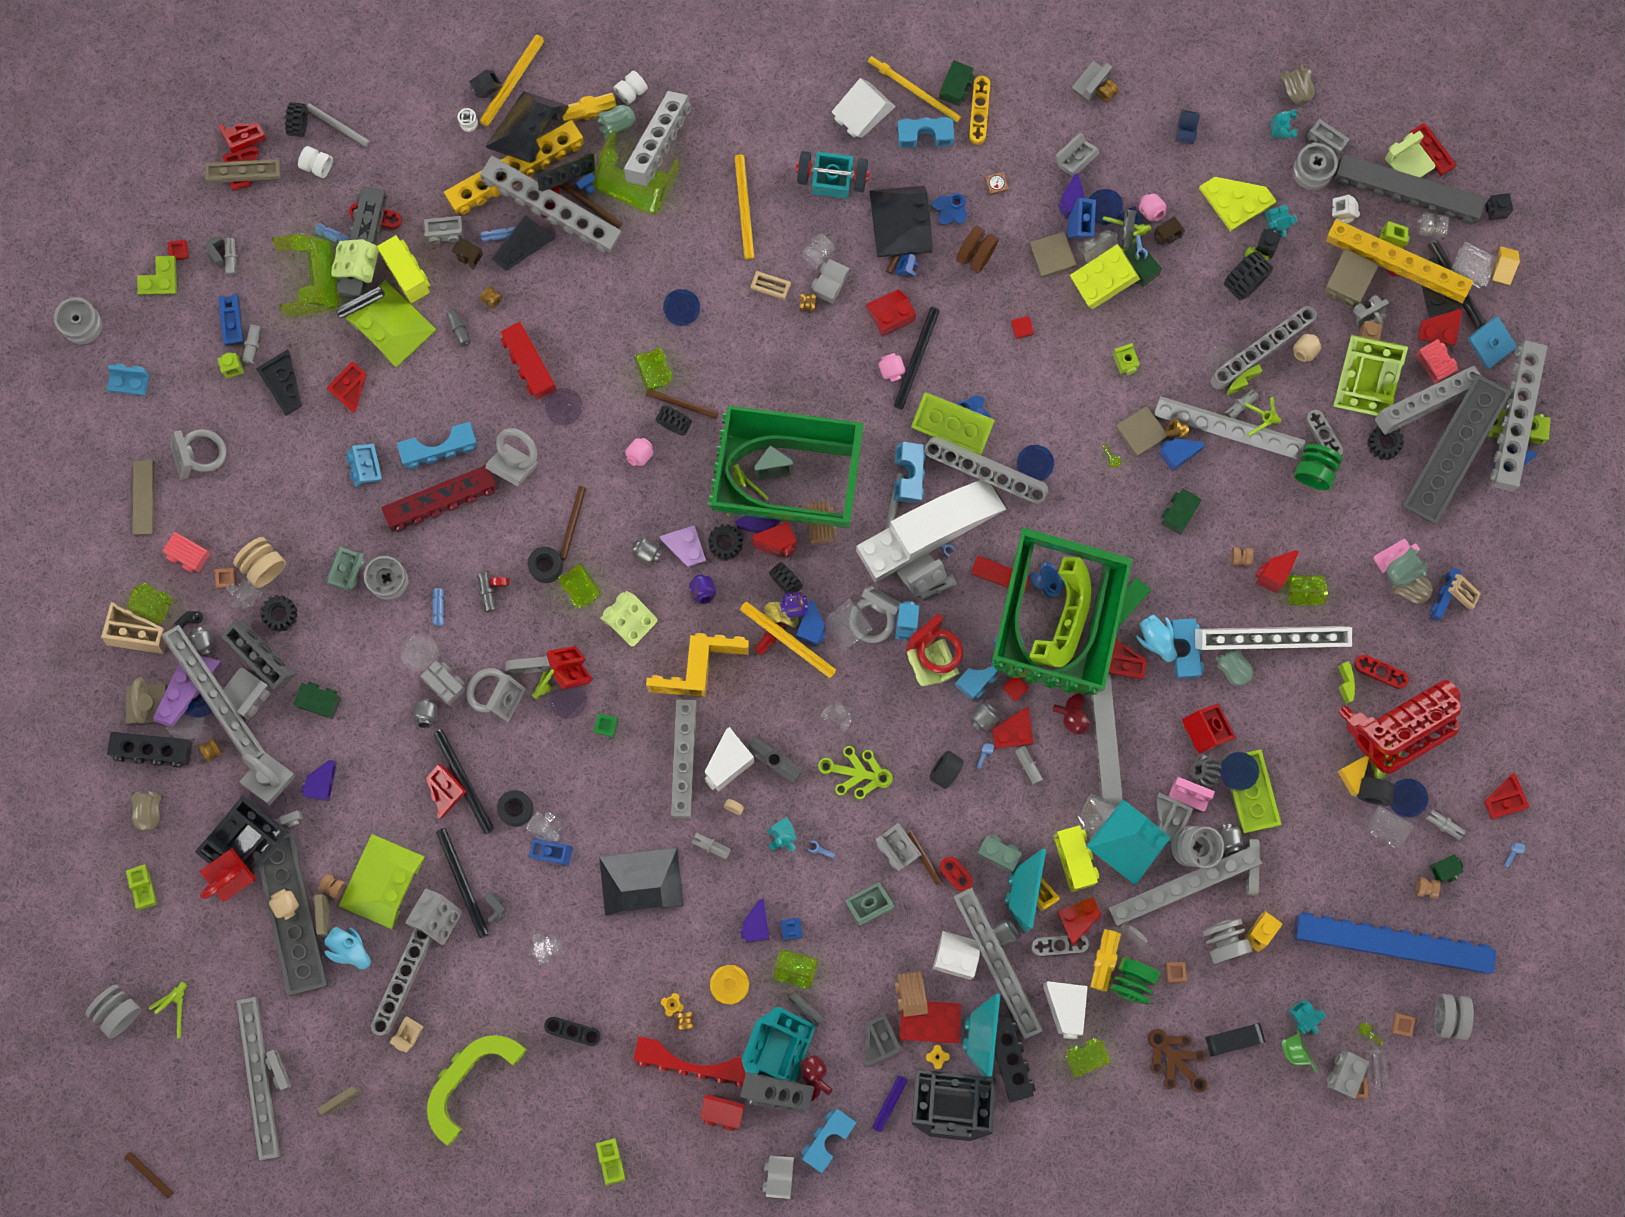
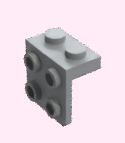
M930 554L921 556L897 571L898 577L915 597L948 578L943 563L940 559L935 561Z
M240 668L223 689L237 712L248 720L255 715L260 704L269 697L272 690L271 687L244 668Z
M425 888L405 923L424 932L437 943L443 945L462 915V910L443 895Z

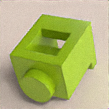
M1388 221L1381 230L1379 238L1403 248L1408 245L1410 236H1408L1409 228Z
M1133 343L1115 348L1113 352V357L1120 374H1133L1140 365L1133 348ZM1125 357H1130L1131 361H1126Z
M226 353L217 359L221 373L226 379L244 373L240 357L236 353Z

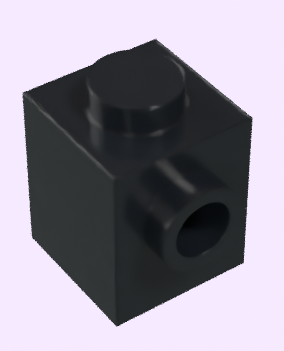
M484 70L469 81L473 94L479 98H486L502 87L494 70Z
M1510 193L1491 195L1485 204L1489 220L1509 217L1513 211Z
M1263 229L1255 250L1272 259L1278 247L1281 234H1278L1273 229Z

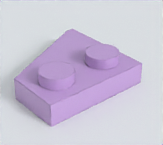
M695 526L659 536L660 540L688 568L706 562Z

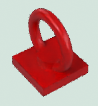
M939 613L910 637L906 651L917 648L918 658L925 668L935 673H947L954 670L961 663L963 646L955 634L948 630L940 629L943 618ZM938 637L949 639L956 650L953 661L943 666L933 664L925 654V648L929 647Z
M231 848L199 871L209 883L200 893V897L207 899L217 894L225 902L254 882L256 878L233 848Z

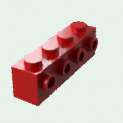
M519 321L500 331L502 335L500 341L504 349L508 348L511 352L508 356L513 365L517 363L519 367L517 372L521 380H526L528 385L525 387L529 395H534L536 400L556 391L557 389L521 322Z

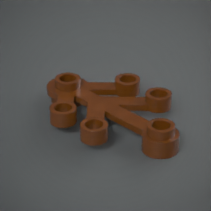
M1161 1029L1152 1030L1147 1037L1148 1044L1153 1048V1064L1150 1065L1151 1072H1154V1074L1162 1072L1163 1066L1160 1063L1162 1050L1167 1055V1071L1164 1086L1167 1089L1176 1087V1065L1191 1082L1190 1086L1194 1092H1204L1208 1086L1206 1079L1197 1077L1181 1059L1202 1062L1205 1060V1053L1202 1050H1196L1195 1052L1172 1050L1168 1044H1180L1183 1047H1188L1192 1043L1191 1037L1188 1035H1182L1181 1037L1167 1036ZM1156 1035L1160 1036L1161 1041L1159 1043H1156L1154 1041V1037ZM1184 1037H1187L1189 1039V1043L1187 1045H1184L1182 1043V1039ZM1200 1052L1203 1055L1201 1060L1196 1059V1053ZM1154 1064H1158L1160 1066V1070L1158 1072L1153 1070ZM1168 1079L1173 1080L1174 1084L1172 1087L1167 1085ZM1196 1081H1200L1202 1083V1087L1200 1089H1197L1195 1087Z

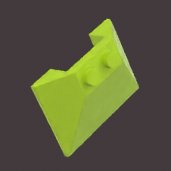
M384 280L378 286L382 287L385 291L383 298L344 318L357 331L360 330L382 352L383 356L397 368L437 329Z
M1351 335L1333 407L1378 416L1383 409L1392 406L1408 346Z
M371 834L339 907L393 929L401 912L398 909L414 874H418L425 856Z

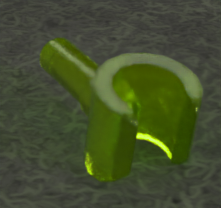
M1103 444L1102 448L1109 458L1110 466L1112 468L1121 466L1120 456H1113L1107 445Z
M1360 1023L1358 1029L1360 1034L1368 1036L1379 1045L1384 1043L1370 1032L1371 1025Z

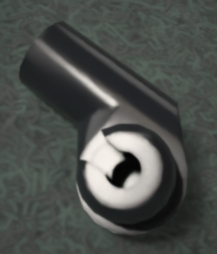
M186 611L174 624L176 626L179 625L183 629L188 623H201L203 615L199 611Z

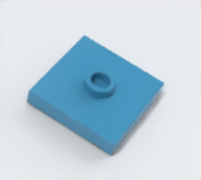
M1498 316L1492 318L1467 338L1486 369H1490L1517 348Z

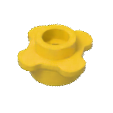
M673 993L671 997L661 1000V1005L666 1010L665 1014L669 1017L675 1012H682L684 1006L679 1001V995Z
M935 1045L933 1051L926 1055V1060L934 1064L935 1069H941L942 1064L950 1059V1055L945 1053L940 1045Z

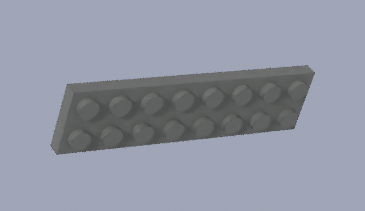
M1479 374L1476 375L1404 501L1403 508L1435 525L1438 523L1512 393L1511 391Z
M291 832L259 868L288 996L328 986L294 833ZM282 889L292 891L299 904L298 909L295 910L296 915L287 920L284 917L277 918L269 905V901L272 899L270 896Z

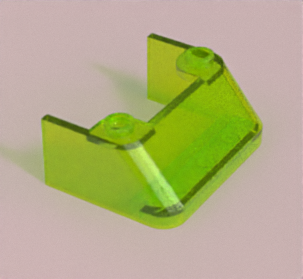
M612 130L599 155L594 175L595 180H593L595 190L649 215L659 213L680 173L679 159H675L668 174L662 171H655L654 178L649 181L647 187L626 182L624 170L616 167L618 155L614 150L618 141L616 132Z
M303 233L271 237L277 251L294 249L297 252H307L311 285L299 289L297 293L298 302L279 304V308L284 316L292 317L337 309L340 305V295L337 290L338 279L331 275L332 265L335 260L332 243L327 239Z

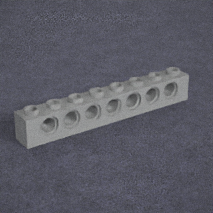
M492 155L480 174L482 182L488 187L492 188L494 186L498 188V192L506 197L510 195L515 198L514 201L519 205L529 206L533 213L539 216L541 214L546 216L547 220L554 225L560 224L566 232L577 234L580 236L579 239L587 244L591 242L602 253H611L621 236V230L550 189L543 192L539 191L537 181ZM499 175L507 177L503 182L498 181L496 178ZM520 184L523 188L520 191H515L513 186ZM533 193L539 195V198L535 201L529 199V196ZM553 203L555 208L548 210L545 208V205ZM564 212H569L572 215L569 219L561 217ZM583 221L586 222L588 226L584 229H581L577 226V224ZM596 231H601L604 235L601 238H596L593 234Z
M1525 340L1516 349L1515 357H1517V361L1514 363L1511 374H1514L1513 381L1511 380L1508 386V390L1512 393L1504 406V409H1507L1501 421L1503 430L1497 440L1499 450L1494 455L1496 465L1490 475V480H1492L1491 487L1514 492L1520 486L1547 351L1546 345ZM1525 360H1528L1531 363V366H1528L1525 363ZM1521 377L1525 378L1528 381V384L1524 383ZM1518 395L1523 396L1524 401H1521ZM1514 412L1520 414L1521 419L1517 418ZM1511 430H1514L1517 436L1512 435ZM1507 447L1511 448L1514 454H1510L1507 451ZM1503 465L1508 466L1510 468V472H1507L1504 469Z

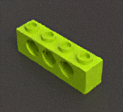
M1501 410L1487 437L1498 438L1499 434L1502 433L1501 421L1503 416L1506 415L1507 410ZM1514 412V415L1521 419L1520 414ZM1534 414L1528 442L1544 444L1549 440L1551 418L1544 417L1542 414ZM1511 430V434L1517 436V433Z

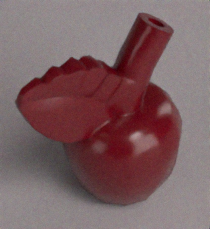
M1077 693L1066 701V707L1054 704L1053 712L1064 715L1063 724L1070 732L1081 735L1090 727V720L1082 710L1084 705L1082 694Z
M816 1055L803 1059L800 1066L802 1077L807 1082L806 1084L814 1086L811 1102L820 1096L821 1091L830 1095L833 1089L822 1079L827 1073L824 1062Z

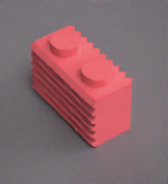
M1438 339L1421 348L1415 354L1434 384L1455 375L1458 371L1457 362L1450 358L1447 353V347L1444 343H1440Z
M176 532L173 533L163 549V552L167 555L165 557L167 560L174 564L177 561L183 564L182 568L190 573L193 570L199 573L211 555L206 549Z

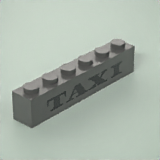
M362 186V191H359L357 197L359 202L358 208L353 213L354 225L349 230L350 240L363 239L377 246L388 198L385 190ZM341 277V280L339 279L337 282V290L341 297L356 299L365 294L368 283L354 277Z

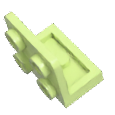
M1420 131L1415 134H1408L1404 137L1403 142L1400 144L1396 142L1388 148L1389 152L1385 160L1392 169L1421 178L1435 168L1434 162L1419 144L1424 137Z
M363 239L340 241L336 248L331 275L333 277H354L366 283H371L379 252L377 246Z
M628 591L621 593L616 598V602L604 610L603 616L600 618L605 624L611 626L630 646H635L657 623V618L634 594Z
M940 639L925 648L926 657L935 665L943 666L953 661L945 639ZM917 648L907 651L909 662L921 686L943 683L960 674L957 667L947 673L932 672L920 662Z

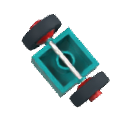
M801 151L800 160L796 162L795 173H798L797 182L800 185H807L812 172L814 174L812 195L848 199L851 178H853L855 183L854 191L864 192L865 184L869 182L870 171H867L868 159L859 158L853 173L854 156L817 152L815 166L813 165L812 167L811 152Z

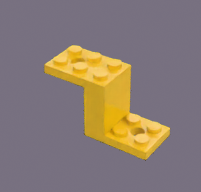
M695 633V636L690 635L686 681L679 677H671V680L663 679V676L653 675L652 678H647L646 687L648 692L706 697L710 652L749 655V640H745V637L740 636L728 639L724 635H714V637H707L704 633Z

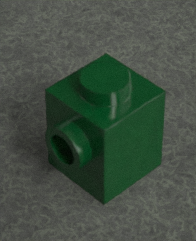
M1455 854L1429 865L1435 879L1440 882L1445 880L1448 883L1459 879L1458 874L1464 872L1462 861Z

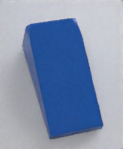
M533 838L529 858L569 866L573 847ZM540 845L539 854L537 855L535 848Z

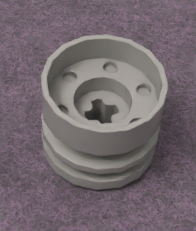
M379 556L371 560L364 571L366 586L380 599L394 600L400 597L407 589L409 583L408 574L401 563L395 558ZM390 576V578L392 579V581H391V582H388V581H387V582L385 583V581L383 580L384 577H387V578H388V577Z
M1185 826L1179 829L1173 836L1171 843L1172 854L1175 860L1185 867L1211 868L1222 859L1224 841L1219 832L1211 827Z
M1241 919L1226 920L1214 924L1202 932L1204 937L1213 935V939L1206 941V944L1216 943L1217 947L1209 952L1213 964L1253 951L1249 939L1239 940L1238 938L1239 935L1245 932V928L1238 931L1235 929V926L1243 924Z
M117 984L112 985L98 995L85 1013L89 1019L93 1018L92 1022L94 1024L103 1022L100 1030L110 1039L122 1033L141 1012V1008L132 999L124 1001L127 994L124 991L121 992V988Z

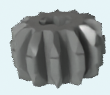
M1208 755L1197 756L1196 761H1192V768H1189L1191 770L1189 777L1192 779L1191 782L1205 788L1213 787L1214 783H1219L1217 778L1221 776L1219 771L1222 767L1218 765L1219 761Z

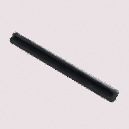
M1432 241L1428 247L1439 265L1457 273L1439 241ZM1468 293L1462 306L1476 330H1478L1486 322Z
M930 307L894 403V407L902 410L905 406L940 310L936 307Z
M440 729L434 732L433 736L455 779L467 791L464 796L483 833L488 834L492 832L494 827L444 731Z
M442 828L436 831L437 837L479 938H484L489 935V931L447 829Z

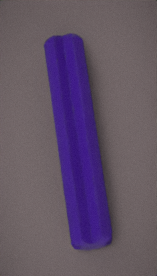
M899 1075L872 1126L878 1132L883 1131L908 1081L903 1076Z

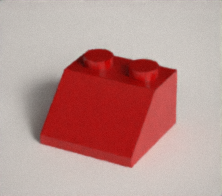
M899 289L865 304L882 337L916 320V312L909 299Z
M788 521L752 535L754 548L776 557L784 556V558H788L797 551V541Z
M1294 550L1270 558L1267 563L1263 562L1255 575L1258 578L1256 584L1277 593L1285 584L1299 551Z
M1219 703L1200 709L1181 719L1198 754L1207 752L1236 738Z
M705 1094L700 1119H704L703 1124L715 1126L716 1123L723 1124V1129L735 1131V1128H740L745 1104Z

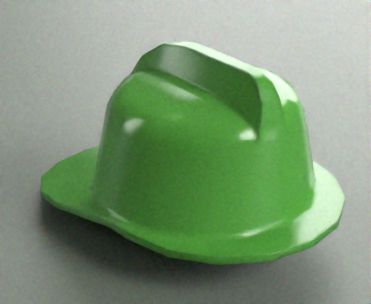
M1297 1028V1034L1282 1041L1285 1056L1295 1065L1311 1064L1315 1072L1318 1073L1304 1045L1301 1033Z

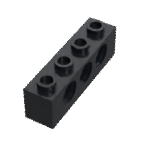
M110 732L107 755L113 757V761L118 762L132 759L133 763L144 764V761H151L152 765L163 766V763H171L170 766L182 768L183 765H189L192 742L188 739ZM130 744H134L133 751L127 753V747ZM149 746H153V752L147 755L146 749ZM168 748H172V754L169 757H166V750Z
M1011 1017L998 1021L995 1043V1056L1009 1103L1034 1096L1033 1092L1036 1091L1033 1079L1029 1080L1027 1074L1030 1071L1028 1062L1023 1060L1021 1052H1024L1023 1044L1016 1037L1018 1032L1016 1021H1012ZM1004 1034L1011 1037V1044L1008 1046L1003 1045L1001 1042V1037ZM1009 1054H1014L1017 1057L1015 1065L1008 1064L1007 1056ZM1016 1073L1021 1074L1023 1077V1082L1020 1085L1014 1084L1012 1080L1013 1075Z

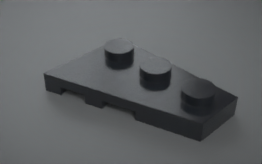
M525 215L491 259L508 271L555 238Z
M1435 257L1429 259V261L1439 265ZM1421 285L1429 318L1451 312L1463 305L1456 300Z
M288 349L256 368L286 416L302 407L293 363Z

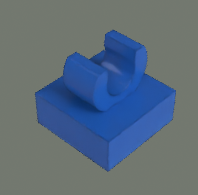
M590 173L576 182L574 186L578 191L584 188L589 195L595 191L591 184L595 178Z
M912 254L901 256L895 274L899 276H916L917 273L912 270L913 267H919L920 265L915 261L916 256Z
M800 918L780 920L783 941L803 938Z

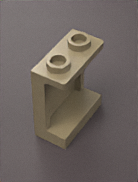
M1344 249L1323 292L1326 293L1328 298L1338 299L1345 306L1353 308L1360 304L1379 264Z

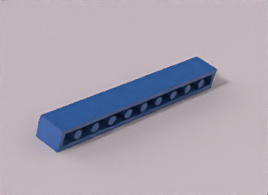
M1302 912V915L1296 916L1293 940L1483 974L1494 973L1496 949H1490V945L1487 944L1473 946L1470 945V941L1459 940L1456 943L1451 942V938L1439 937V939L1431 938L1430 934L1419 933V936L1412 935V931L1409 930L1395 932L1392 931L1391 927L1380 926V929L1372 928L1373 924L1370 923L1356 925L1353 924L1352 920L1341 919V922L1333 921L1334 917L1330 916L1316 918L1313 913Z

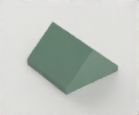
M769 446L755 465L756 480L793 474L792 460L772 446Z
M880 882L845 900L858 927L895 908Z

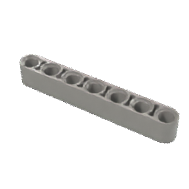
M1310 306L1303 307L1218 368L1210 380L1212 387L1217 390L1224 389L1242 373L1256 366L1307 329L1316 319L1317 313L1315 309ZM1303 315H1306L1309 320L1305 319ZM1289 325L1293 326L1295 330H1292ZM1274 335L1279 336L1281 340L1276 339ZM1260 345L1265 346L1267 350H1263ZM1246 356L1252 357L1253 361L1248 360ZM1232 366H1236L1239 371L1234 370ZM1217 376L1223 377L1225 381H1220Z
M932 437L925 445V453L930 458L1033 503H1042L1049 490L1045 483L943 438ZM930 444H936L939 450H933ZM948 452H954L956 458H951ZM965 459H970L973 465L966 464ZM982 467H988L991 472L985 473ZM1000 475H1006L1008 477V480H1002L1000 478ZM1017 482L1024 483L1026 487H1018ZM1034 490L1042 491L1043 495H1036Z
M1108 674L1105 690L1098 692L1097 695L1091 694V702L1094 704L1092 705L1093 721H1095L1094 734L1095 740H1097L1095 745L1097 759H1099L1097 766L1098 776L1101 778L1099 786L1100 797H1103V801H1101L1102 807L1118 806L1122 801L1111 677Z
M414 929L372 1021L371 1030L376 1035L386 1036L391 1032L433 940L429 936L425 939H420V930ZM418 947L420 954L418 957L413 958L411 950ZM409 965L412 970L411 974L404 976L403 968ZM401 984L403 992L396 995L394 988L396 985ZM392 1002L395 1009L392 1013L388 1014L386 1012V1005ZM381 1021L386 1023V1029L383 1032H379L377 1029V1025Z

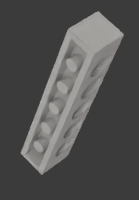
M672 91L666 93L624 167L626 182L647 187L649 181L654 178L655 171L661 165L665 153H668L672 140H675L677 131L683 126L686 115L691 111L688 95Z
M1472 366L1383 409L1375 421L1384 435L1397 430L1464 397L1477 374L1480 375L1475 366Z
M676 700L672 819H692L696 700Z

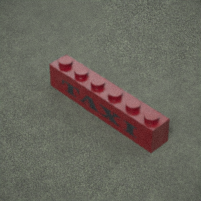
M485 465L382 506L381 509L392 532H401L408 525L423 523L425 518L430 516L431 518H436L445 510L453 511L458 509L460 504L465 502L470 504L477 501V498L484 495L487 497L493 495L495 490H498L492 472L486 469Z

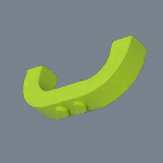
M1063 557L1058 574L1066 586V603L1053 641L1035 640L1029 658L1039 666L1063 667L1072 659L1076 651L1091 603L1090 575L1081 558Z
M504 1036L482 1037L470 1043L461 1053L457 1052L451 1059L452 1065L448 1069L444 1068L438 1075L439 1081L433 1087L428 1099L427 1115L431 1129L444 1144L450 1146L463 1130L450 1118L447 1111V1102L451 1093L479 1059L488 1054H498L515 1066L527 1051L524 1046Z

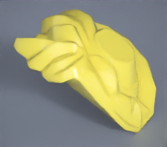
M769 602L765 605L764 615L773 622H780L793 628L798 626V617L788 618L785 612H781L780 602Z

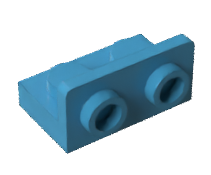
M119 363L108 365V370L110 371L107 386L108 392L146 396L150 375L145 368L141 366L130 368Z
M374 444L352 446L346 454V460L350 464V478L354 482L355 487H359L362 483L380 482L382 476Z

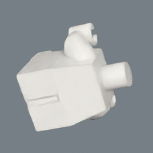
M1345 195L1333 199L1334 208H1332V216L1337 218V220L1347 224L1359 217L1358 203L1354 197Z

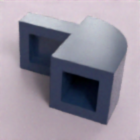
M1181 109L1175 141L1194 144L1198 134L1199 112Z

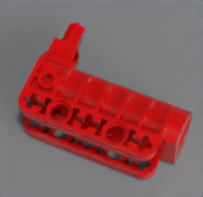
M1443 679L1377 719L1373 716L1368 719L1362 712L1355 714L1345 705L1341 707L1338 713L1347 721V731L1355 737V741L1364 755L1369 757V760L1380 771L1391 774L1459 732V722L1455 718L1461 712V693L1453 683ZM1432 733H1437L1440 735V737L1434 739L1431 738L1429 735ZM1400 752H1407L1409 755L1407 757H1400L1398 754ZM1386 759V763H1387V764L1392 763V765H1391V766H1389V765L1384 766V760Z

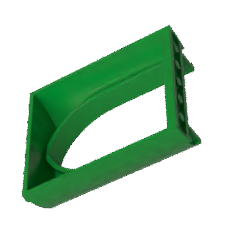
M728 405L727 413L723 412L722 424H725L724 429H720V445L717 447V462L715 461L714 465L715 474L714 478H712V492L709 495L708 506L712 507V511L850 529L864 423ZM769 446L851 457L844 514L778 506L758 501L744 493L736 485L729 471L744 456L758 450L768 449Z
M1023 527L993 653V667L998 671L1007 673L1009 677L1026 678V681L1030 683H1044L1045 687H1058L1066 693L1072 694L1076 692L1079 694L1089 693L1097 695L1098 692L1105 690L1132 558ZM1034 545L1103 564L1085 645L1071 664L1051 671L1042 669L1029 658L1019 632V612Z

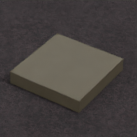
M1065 232L1029 242V247L1041 278L1076 267L1077 264Z
M1147 406L1115 426L1136 457L1168 438L1165 430Z
M317 894L314 896L316 934L326 938L331 931L329 897Z
M351 1086L318 1107L317 1110L320 1115H330L362 1095L360 1087Z

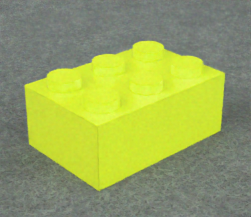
M396 235L377 246L384 262L411 304L430 293L428 289L430 284L427 277L418 266L413 254L411 255L403 239L400 241Z
M1118 244L1070 275L1091 309L1098 307L1140 280Z
M1079 825L1058 831L1053 837L1070 892L1094 886L1098 883L1099 873L1096 867L1093 868L1091 862L1093 860L1092 851L1086 847L1085 841L1088 839L1085 830H1081Z

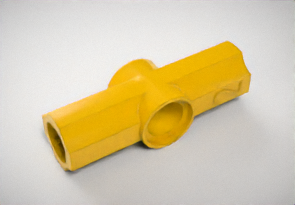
M613 93L595 98L593 96H585L577 103L569 104V108L563 116L564 124L570 120L597 118L600 112H608L617 107Z
M1104 929L1100 948L1096 952L1097 959L1093 965L1095 968L1090 988L1107 992L1111 973L1114 971L1117 961L1116 953L1121 933Z

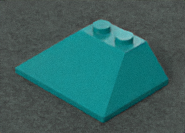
M1122 799L1086 847L1136 886L1171 841V837Z
M1043 848L1014 870V873L1009 875L1008 884L1011 885V890L1006 892L1005 904H1008V911L1025 933L1033 928L1046 849Z
M1000 994L993 995L974 1010L969 1018L966 1017L965 1029L968 1030V1037L963 1039V1050H966L967 1057L983 1077H991L993 1072Z
M778 1006L755 1022L742 1057L745 1073L796 1081L801 1069V1062L805 1058L816 1025Z

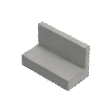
M1093 61L1072 86V89L1087 100H1090L1096 93V89L1111 74L1112 66L1106 63L1104 67H1101Z

